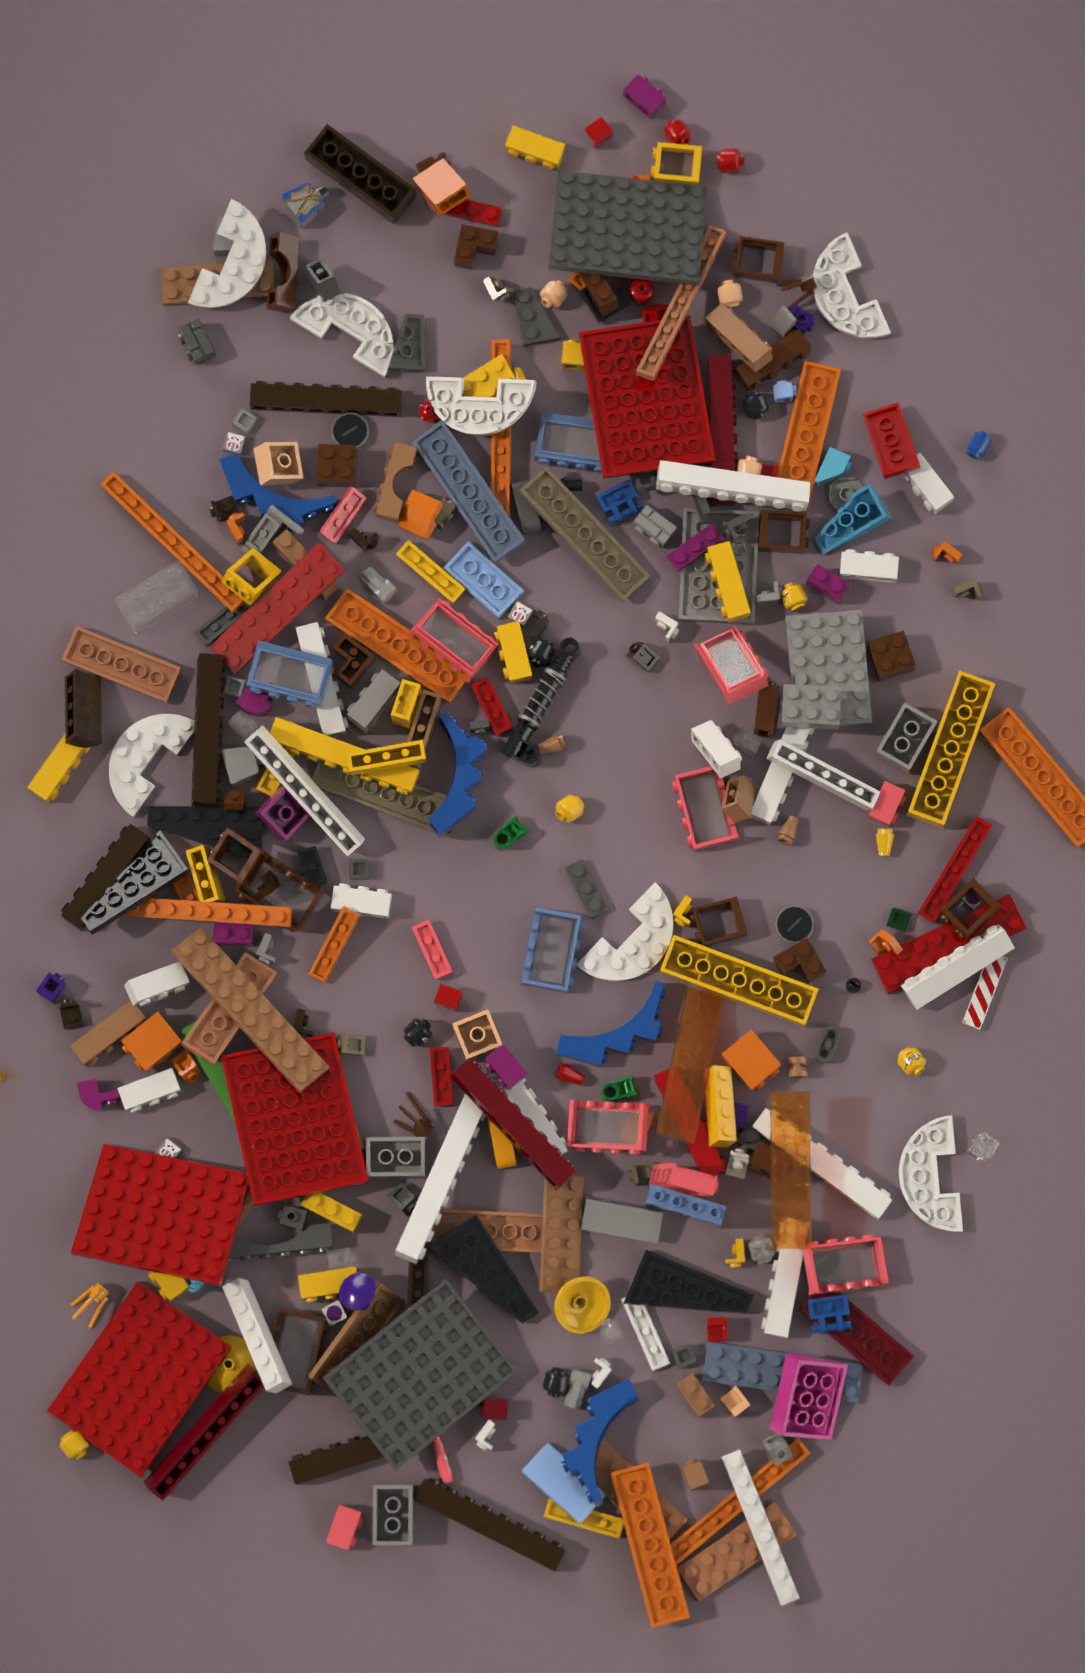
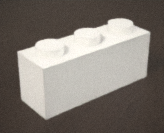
M919 453L917 458L920 468L903 473L901 476L906 482L909 481L913 486L912 490L916 496H921L925 501L923 504L926 509L936 514L953 502L954 496L923 455Z
M845 550V552L841 553L839 577L843 579L896 583L899 557L892 553L876 555L872 551H866L863 554L857 553L856 550Z
M712 720L691 729L693 744L720 778L741 769V754L738 750L735 751L730 740L724 737L720 727L716 726Z
M339 884V886H334L331 911L340 912L342 907L345 906L362 916L389 919L392 895L388 893V890L377 889L376 892L369 891L368 887L358 886V889L350 888L348 884Z
M176 962L130 979L124 986L132 1005L140 1004V1007L151 1003V1000L154 998L161 1000L167 997L170 992L174 991L177 994L184 991L185 986L189 983V979L182 964Z
M173 1068L117 1088L125 1110L131 1113L142 1110L141 1107L147 1104L149 1106L159 1104L160 1099L166 1097L168 1100L179 1096V1092H182Z

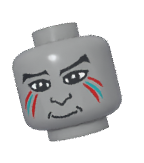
M764 1234L754 1235L753 1240L748 1243L750 1256L753 1261H757V1264L772 1261V1257L775 1255V1248L771 1237H765Z

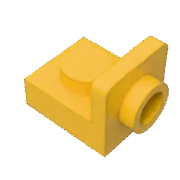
M685 895L673 913L674 922L681 927H684V925L689 927L691 921L683 916V914L688 915L693 907L691 905L692 899Z
M735 1239V1244H732V1255H736L737 1259L725 1260V1265L729 1264L730 1268L741 1267V1263H745L743 1239Z

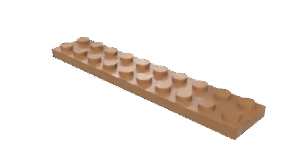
M201 927L171 951L175 958L299 1093L329 1069V1066L223 950L216 943H213L212 938Z

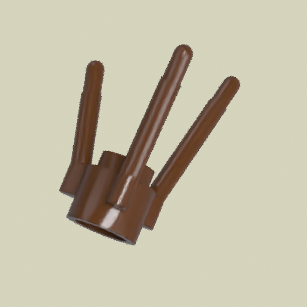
M806 275L776 284V286L788 285L782 287L781 291L800 286L802 292H807L787 307L789 311L793 308L794 304L798 305L808 296L815 294L813 290L817 289L813 275Z
M406 1092L407 1097L423 1120L421 1118L417 1120L408 1110L400 1105L399 1109L415 1123L413 1126L415 1129L396 1119L393 1122L413 1133L416 1137H425L433 1128L430 1124L432 1121L426 1117L411 1094Z

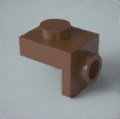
M226 789L224 809L244 810L246 804L245 790Z

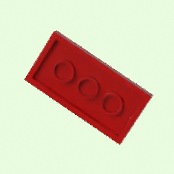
M899 402L863 413V418L884 479L920 468Z

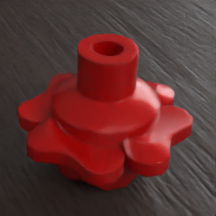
M425 401L424 404H420L418 416L421 417L423 422L433 423L434 419H439L431 402Z

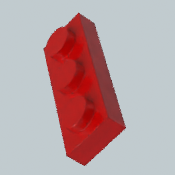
M466 199L443 215L498 227L502 207Z
M489 677L471 684L495 736L513 729Z
M449 1047L429 1048L434 1107L454 1105L452 1080L450 1078Z

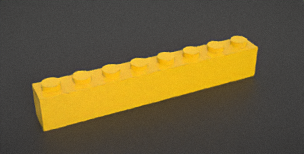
M277 717L270 731V734L282 747L289 749L288 752L298 756L300 753L307 756V759L313 762L323 761L325 766L333 769L335 767L342 768V772L349 775L351 774L346 753L364 750ZM403 766L358 775H361L360 778L365 781L371 782V780L379 782V786L388 789L391 786L396 788V792L407 795V793H413L420 770L411 766Z

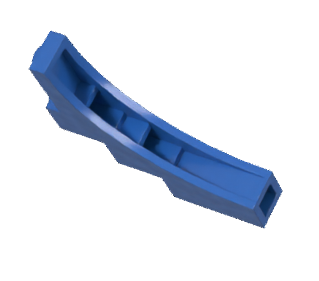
M238 453L219 459L236 505H245L251 502V499H254L261 518H263L269 507L273 505L300 527H305L303 519L311 520L317 517L319 513H330L337 506L334 495L321 499L302 500L289 498L267 489L251 476L244 467ZM284 524L285 528H286L289 532H291V533H296V532H294L291 528H289L287 525Z
M446 712L439 715L438 722L446 732L453 747L455 777L448 796L439 809L428 818V825L439 838L476 811V800L471 794L467 795V793L481 783L482 773L473 765L487 755V744L484 740L478 739L476 735L468 739V733L464 729H460L456 725L457 721Z
M656 981L653 991L643 1008L631 1020L617 1029L591 1037H574L561 1034L556 1055L601 1067V1063L605 1064L608 1052H605V1049L628 1055L629 1050L633 1051L636 1040H633V1037L655 1043L657 1038L661 1039L663 1028L660 1027L661 1022L654 1020V1018L659 1017L661 1007H658L659 999L663 1000L666 989L663 988L664 983Z
M629 1378L587 1399L589 1406L586 1408L593 1418L575 1426L577 1433L573 1435L580 1446L562 1454L564 1461L561 1464L565 1472L570 1471L572 1477L577 1475L581 1486L585 1485L588 1490L585 1494L590 1504L594 1502L596 1508L603 1505L596 1479V1459L600 1444L613 1421L626 1408L639 1401V1397Z

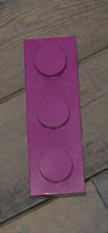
M711 523L668 554L666 558L675 570L679 572L707 552L709 546L721 542L723 536Z

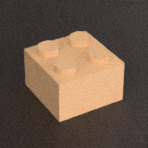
M265 442L254 448L260 485H292L304 478L297 442Z
M488 1009L452 1023L466 1060L468 1058L474 1060L491 1053L502 1045Z

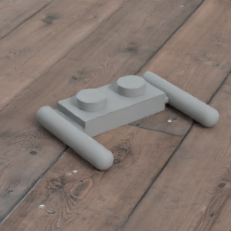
M271 505L241 550L247 553L254 548L262 554L283 523L298 535H301L304 529L275 506Z

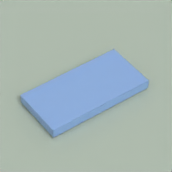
M469 541L443 567L446 573L462 585L467 592L498 619L524 593V590Z
M547 1443L525 1466L521 1473L578 1524H581L596 1506L594 1502L590 1504L585 1494L588 1490L585 1485L581 1486L577 1475L572 1477L570 1471L565 1472L561 1464L564 1461L562 1455ZM598 1487L601 1499L603 1500L606 1494Z

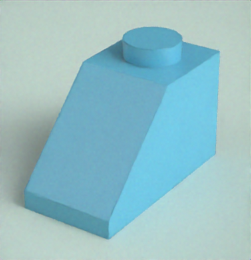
M830 447L816 476L814 486L818 487L842 477L844 472L848 473L852 465L849 462L851 456Z

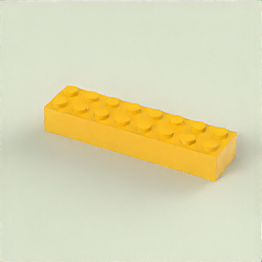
M959 670L906 816L943 829L995 683Z
M676 935L672 937L659 973L801 1027L806 1025L819 990L813 986Z

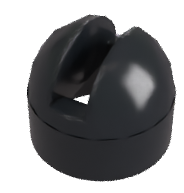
M857 978L848 979L845 985L846 990L852 994L859 992L861 989L860 980ZM850 981L856 984L858 988L856 989L853 985H851Z

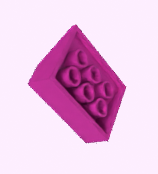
M786 1353L770 1429L781 1436L832 1440L848 1364L804 1354Z

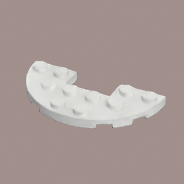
M233 199L230 200L217 235L234 241L220 275L202 268L188 301L190 305L213 308L235 303L255 287L262 275L266 261V243L263 231L253 214Z
M844 233L829 243L817 260L813 274L817 289L813 290L817 307L823 317L833 327L847 335L863 339L889 336L891 331L877 299L860 306L858 305L845 274L860 269L862 265L848 233Z
M348 293L337 295L333 299L323 301L318 296L302 304L291 315L290 320L320 339L324 337L332 324L362 342L353 359L380 376L386 377L394 349L392 333L382 313L367 300Z
M426 377L428 398L438 417L456 431L475 436L498 433L514 424L529 407L537 383L535 380L498 379L497 398L463 396V378Z
M176 714L153 715L130 726L118 739L110 757L109 780L117 801L133 818L156 787L143 778L141 774L161 746H164L177 756L194 734V720Z
M656 882L629 909L642 924L617 950L602 937L576 964L581 971L594 978L618 982L639 977L659 963L670 945L673 932V914L665 893Z
M952 1115L928 1122L909 1139L899 1162V1183L905 1201L921 1220L940 1230L963 1232L960 1194H940L936 1156L956 1154Z

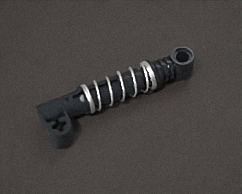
M571 637L563 639L557 652L558 654L555 656L557 659L554 658L553 662L545 668L544 671L547 674V678L539 679L541 681L539 686L534 688L536 691L532 697H529L531 700L528 705H524L526 709L523 714H519L517 718L518 723L501 751L530 768L538 766L541 761V755L538 749L528 743L532 734L540 727L539 723L543 722L542 717L548 713V706L553 705L552 699L558 696V688L563 687L562 682H566L568 677L567 670L570 669L569 666L580 655V646L577 640ZM573 645L575 650L568 653L565 651L566 647ZM525 747H527L526 751L529 755L534 754V759L530 758L528 760L526 754H523L522 758H520Z

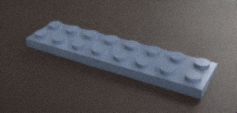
M441 420L412 441L494 563L499 562L526 542L445 422Z
M707 1342L702 1381L778 1392L786 1353ZM832 1360L848 1364L840 1401L858 1403L863 1364Z

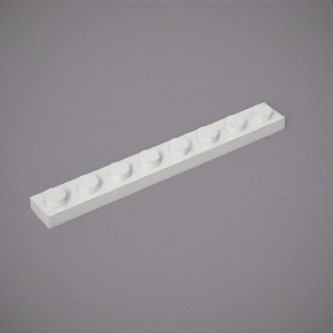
M737 1450L722 1456L781 1606L799 1599L741 1451Z

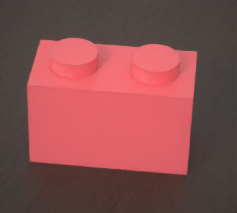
M884 781L879 797L873 809H871L868 819L885 827H889L890 823L894 824L899 815L896 813L898 806L902 807L906 800V796H904L905 790Z
M339 1505L326 1543L349 1550L350 1547L354 1548L357 1541V1536H355L356 1529H361L364 1517H361L362 1512Z

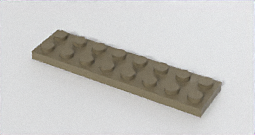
M547 466L518 491L621 602L626 600L650 577Z
M319 760L312 780L321 790L434 832L428 825V818L439 809L446 799V795L417 784L412 794L407 793V795L396 792V788L389 786V789L379 786L377 781H365L360 778L361 775L351 776L342 772V768L335 767L333 769L324 765L325 762ZM458 825L446 833L444 837L453 839Z

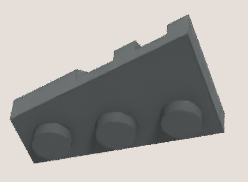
M532 288L515 290L513 296L523 346L560 340L558 332Z
M404 315L387 370L425 371L424 315Z

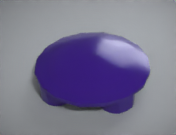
M365 1273L351 1274L344 1279L340 1286V1301L344 1307L350 1310H366L374 1298L377 1285Z

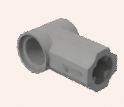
M371 566L359 577L384 605L398 591L389 580H385Z
M573 1368L564 1406L576 1410L580 1409L584 1393L587 1391L591 1379V1373Z

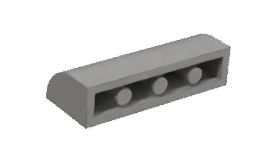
M587 1196L581 1230L658 1243L664 1210Z

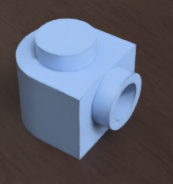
M785 380L776 382L773 386L774 402H793V396H796V384L792 385V382Z

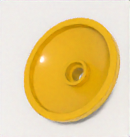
M582 1276L574 1278L567 1282L558 1292L554 1305L555 1316L560 1325L572 1333L583 1334L591 1332L598 1328L607 1318L611 1305L610 1294L605 1285L593 1277Z
M228 1335L219 1337L232 1347L207 1383L209 1387L219 1393L226 1389L248 1363L257 1370L245 1339L238 1336ZM231 1361L232 1367L226 1368L225 1363Z

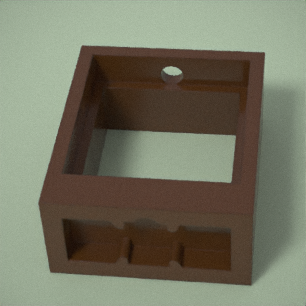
M740 236V240L735 242L734 253H737V260L733 259L731 271H735L734 277L779 283L785 242ZM743 247L776 251L773 273L767 274L740 270Z
M761 510L758 551L804 554V549L808 548L809 537H805V531L809 530L810 519L806 518L807 513ZM768 519L801 521L799 546L767 544Z
M768 682L769 686L758 692L753 736L773 737L779 686H775V683Z
M226 828L221 833L217 845L210 851L207 861L241 884L250 887L269 853L237 831ZM234 838L253 851L239 874L220 862Z
M972 879L940 909V918L946 925L950 924L954 928V933L960 939L964 938L968 941L1000 911L1001 905L975 879ZM971 892L988 911L969 929H966L949 910L966 894Z
M737 896L693 908L692 914L689 915L692 926L696 925L698 931L695 933L697 944L701 943L705 947L747 936ZM730 906L737 932L706 940L699 914Z

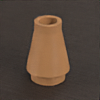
M557 733L547 740L538 743V748L541 755L561 752L567 748V743L563 733L559 735Z
M794 816L788 817L777 834L778 842L787 846H791L792 842H795L799 823L798 818Z

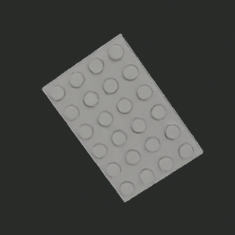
M683 508L682 544L711 523L723 536V540L718 544L730 541L751 614L750 617L729 623L754 624L759 511L710 509L709 523L701 525L696 508ZM747 513L750 519L749 524H747L748 527L739 532L735 530L738 541L733 543L732 539L728 540L725 535V525L727 522ZM705 553L680 572L678 620L728 623L727 618H723L720 607H723L721 600L717 599L715 589H718L716 582H712L710 571L713 570L711 564L706 562Z
M862 610L785 616L791 684L841 687L839 726L871 724L872 715ZM795 727V730H796V729H808V728Z

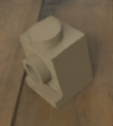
M444 498L440 501L443 507L434 520L437 523L436 526L441 531L444 529V523H449L454 518V513L457 509L451 500L447 501Z

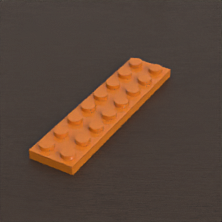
M804 361L777 478L810 482V502L841 369Z
M348 588L345 589L325 618L326 621L431 692L441 694L442 699L451 704L466 683L468 675L460 669L458 672H454L451 669L452 663L446 658L442 661L438 660L436 657L437 651L430 646L428 649H424L421 646L423 640L416 635L410 639L409 629Z
M1007 707L982 727L979 732L1074 846L1079 848L1085 843V796L1012 709Z
M649 1463L611 1472L651 1628L690 1618Z

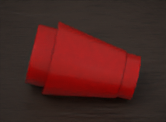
M560 1063L555 1077L559 1078V1081L581 1086L585 1075L568 1063Z

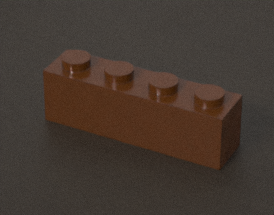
M799 328L771 345L773 359L756 373L745 362L736 368L735 374L747 391L758 389L763 384V381L775 378L780 370L783 368L784 370L789 369L794 365V361L798 359L803 360L810 354L811 345Z

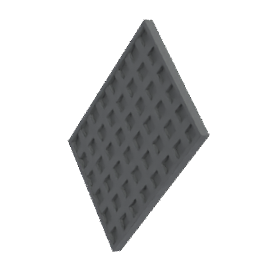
M558 170L548 269L699 285L707 186Z
M444 1279L326 1374L323 1380L391 1467L397 1471L518 1371L447 1279Z

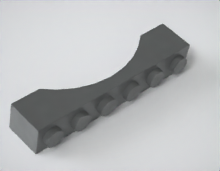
M331 1223L310 1225L296 1238L275 1245L254 1244L235 1235L227 1263L233 1262V1259L240 1258L241 1261H250L253 1256H260V1259L272 1258L271 1254H279V1257L291 1256V1252H299V1255L310 1254V1250L318 1249L319 1253L329 1252L330 1248L334 1247Z

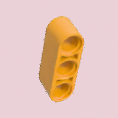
M488 1119L497 1169L517 1166L513 1144Z

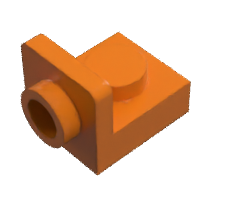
M243 512L232 514L228 517L229 520L226 521L237 545L244 542L243 535H245L241 524L237 526V524L246 520Z
M944 541L942 545L937 544L932 551V554H934L932 560L935 562L942 553L945 560L957 564L963 554Z
M883 929L869 941V944L878 955L884 950L892 951L898 955L903 950L895 937Z
M187 1050L170 1060L187 1085L203 1075Z

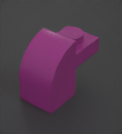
M246 688L235 703L245 713L258 717L266 715L272 710V706L268 702H272L275 698L269 697L268 693L264 692L258 696Z
M97 1079L77 1082L80 1099L88 1108L94 1111H104L102 1103H105L106 1106L117 1104V1100H121L118 1090L100 1093Z

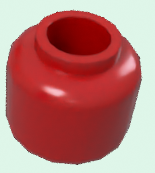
M670 120L665 125L664 137L669 143L687 145L690 142L691 130L682 120Z
M737 148L722 149L720 154H717V167L723 173H737L741 170V166L745 165L744 154H740Z
M637 279L632 283L630 297L633 302L638 305H646L652 301L654 286L651 281Z

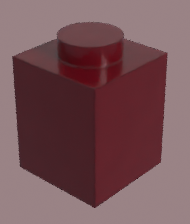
M484 1399V1403H480V1415H484L483 1419L507 1420L508 1400Z

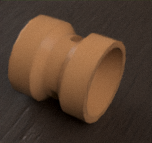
M788 1057V1064L790 1065L788 1077L806 1078L807 1070L805 1065L807 1064V1057Z

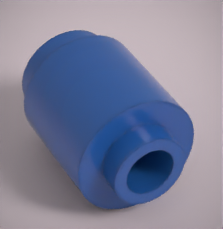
M980 431V433L975 432L967 446L966 454L976 460H980L992 442L990 435L984 431Z

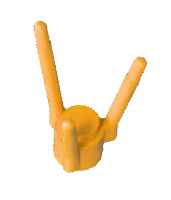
M99 1283L95 1286L92 1285L70 1304L73 1307L88 1295L90 1297L72 1316V1319L75 1320L93 1300L96 1303L101 1301L88 1326L91 1329L108 1300L106 1296L109 1292Z

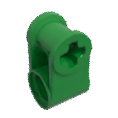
M517 815L510 819L494 835L493 843L496 849L506 850L528 833L529 829L521 824ZM503 836L507 838V843L499 844L497 842L498 837Z
M630 1076L606 1084L601 1091L602 1099L605 1102H615L640 1095L634 1084L635 1077ZM612 1088L615 1091V1096L612 1098L607 1097L605 1090Z

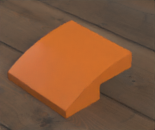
M412 489L401 512L398 527L428 540L437 525L434 520L442 509L443 504Z

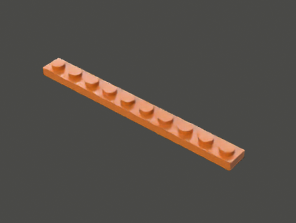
M491 340V360L503 354L511 368V340ZM511 426L498 433L491 434V490L510 518Z
M114 471L100 484L109 495L232 613L245 602L221 582L223 576Z
M149 898L123 916L291 927L292 907Z
M799 1438L788 1446L793 1455L792 1458L778 1465H775L773 1460H771L751 1477L758 1496L763 1494L811 1454ZM735 1491L670 1544L676 1565L742 1511Z

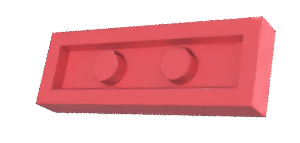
M350 486L319 533L331 543L336 544L367 497Z
M430 920L413 926L412 930L434 979L437 980L453 973Z

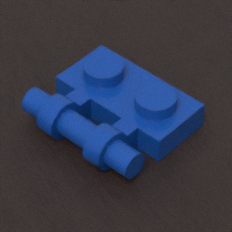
M630 479L596 496L604 514L610 511L613 513V516L607 518L610 525L616 522L620 523L624 518L630 515L634 516L638 514V511L644 509L642 502L634 504L632 501L638 498V494ZM627 503L629 508L619 512L618 507Z
M847 1295L808 1300L810 1320L818 1319L819 1325L811 1326L812 1334H826L828 1331L835 1330L843 1332L844 1329L851 1328L850 1321L842 1320V1316L850 1314ZM836 1317V1322L825 1324L824 1318Z

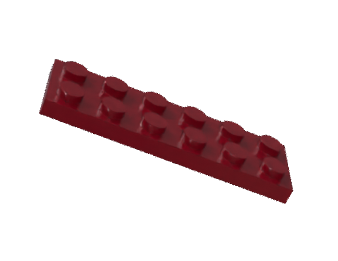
M824 1279L821 1284H828L829 1282ZM833 1292L811 1295L799 1310L810 1318L808 1300L842 1296L843 1294ZM848 1300L850 1314L842 1316V1320L850 1321L851 1328L844 1329L843 1332L835 1330L826 1333L886 1385L890 1386L913 1359L914 1355ZM836 1317L824 1318L825 1324L836 1322ZM818 1319L812 1320L814 1323L819 1325Z

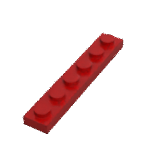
M977 816L974 818L917 915L934 924L940 914V909L948 901L993 825Z

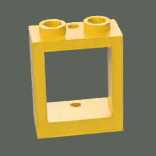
M658 142L657 148H653L652 159L656 160L655 166H651L650 177H654V181L698 186L702 146ZM661 151L694 154L692 177L659 174Z
M252 548L226 571L221 582L246 603L252 605L277 583L282 571ZM246 565L264 581L258 587L253 588L236 572Z
M402 679L391 712L392 724L411 729L422 695L421 684Z

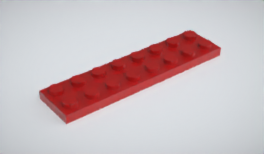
M319 542L209 647L216 654H221L225 665L235 675L238 674L254 658L258 640L270 643L346 570Z
M1008 894L996 900L1001 905L1000 911L968 941L964 938L960 939L954 933V928L950 924H944L901 944L900 946L903 950L898 955L892 951H887L872 958L871 961L887 994L902 988L901 985L908 978L917 976L924 968L933 966L944 956H949L956 948L968 944L973 937L982 935L991 926L999 924L1005 930L1008 937L1026 930L1027 928L1011 895ZM985 906L957 918V920L966 929H969L988 909Z

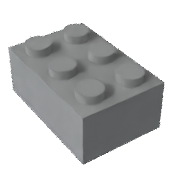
M383 669L380 673L376 672L370 680L372 682L368 688L364 687L359 694V700L356 703L352 702L347 709L349 722L366 735H368L396 699L401 685L399 681Z
M784 684L781 726L838 730L840 725L841 687Z
M904 702L879 745L875 756L908 774L938 721Z
M366 1137V1172L368 1178H426L425 1137Z
M373 1485V1545H413L414 1485Z

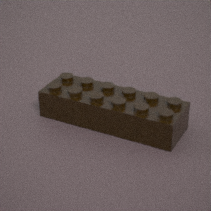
M326 124L304 152L305 160L392 224L396 223L417 196L416 189L328 124Z

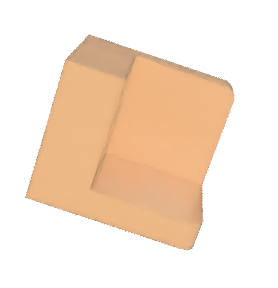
M737 1386L721 1397V1401L733 1417H736L750 1406V1403Z

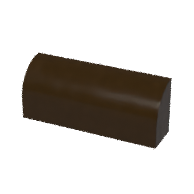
M74 669L65 676L66 744L81 748H90L102 744L101 677Z

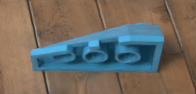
M868 484L850 496L848 502L837 511L838 513L824 526L814 540L822 555H825L877 529L893 518L883 500L871 484Z

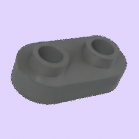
M828 1026L823 1030L814 1052L818 1062L828 1063L833 1059L842 1036L838 1027ZM834 1033L835 1038L829 1039L828 1034ZM821 1051H827L828 1055L826 1057H822L820 1054Z

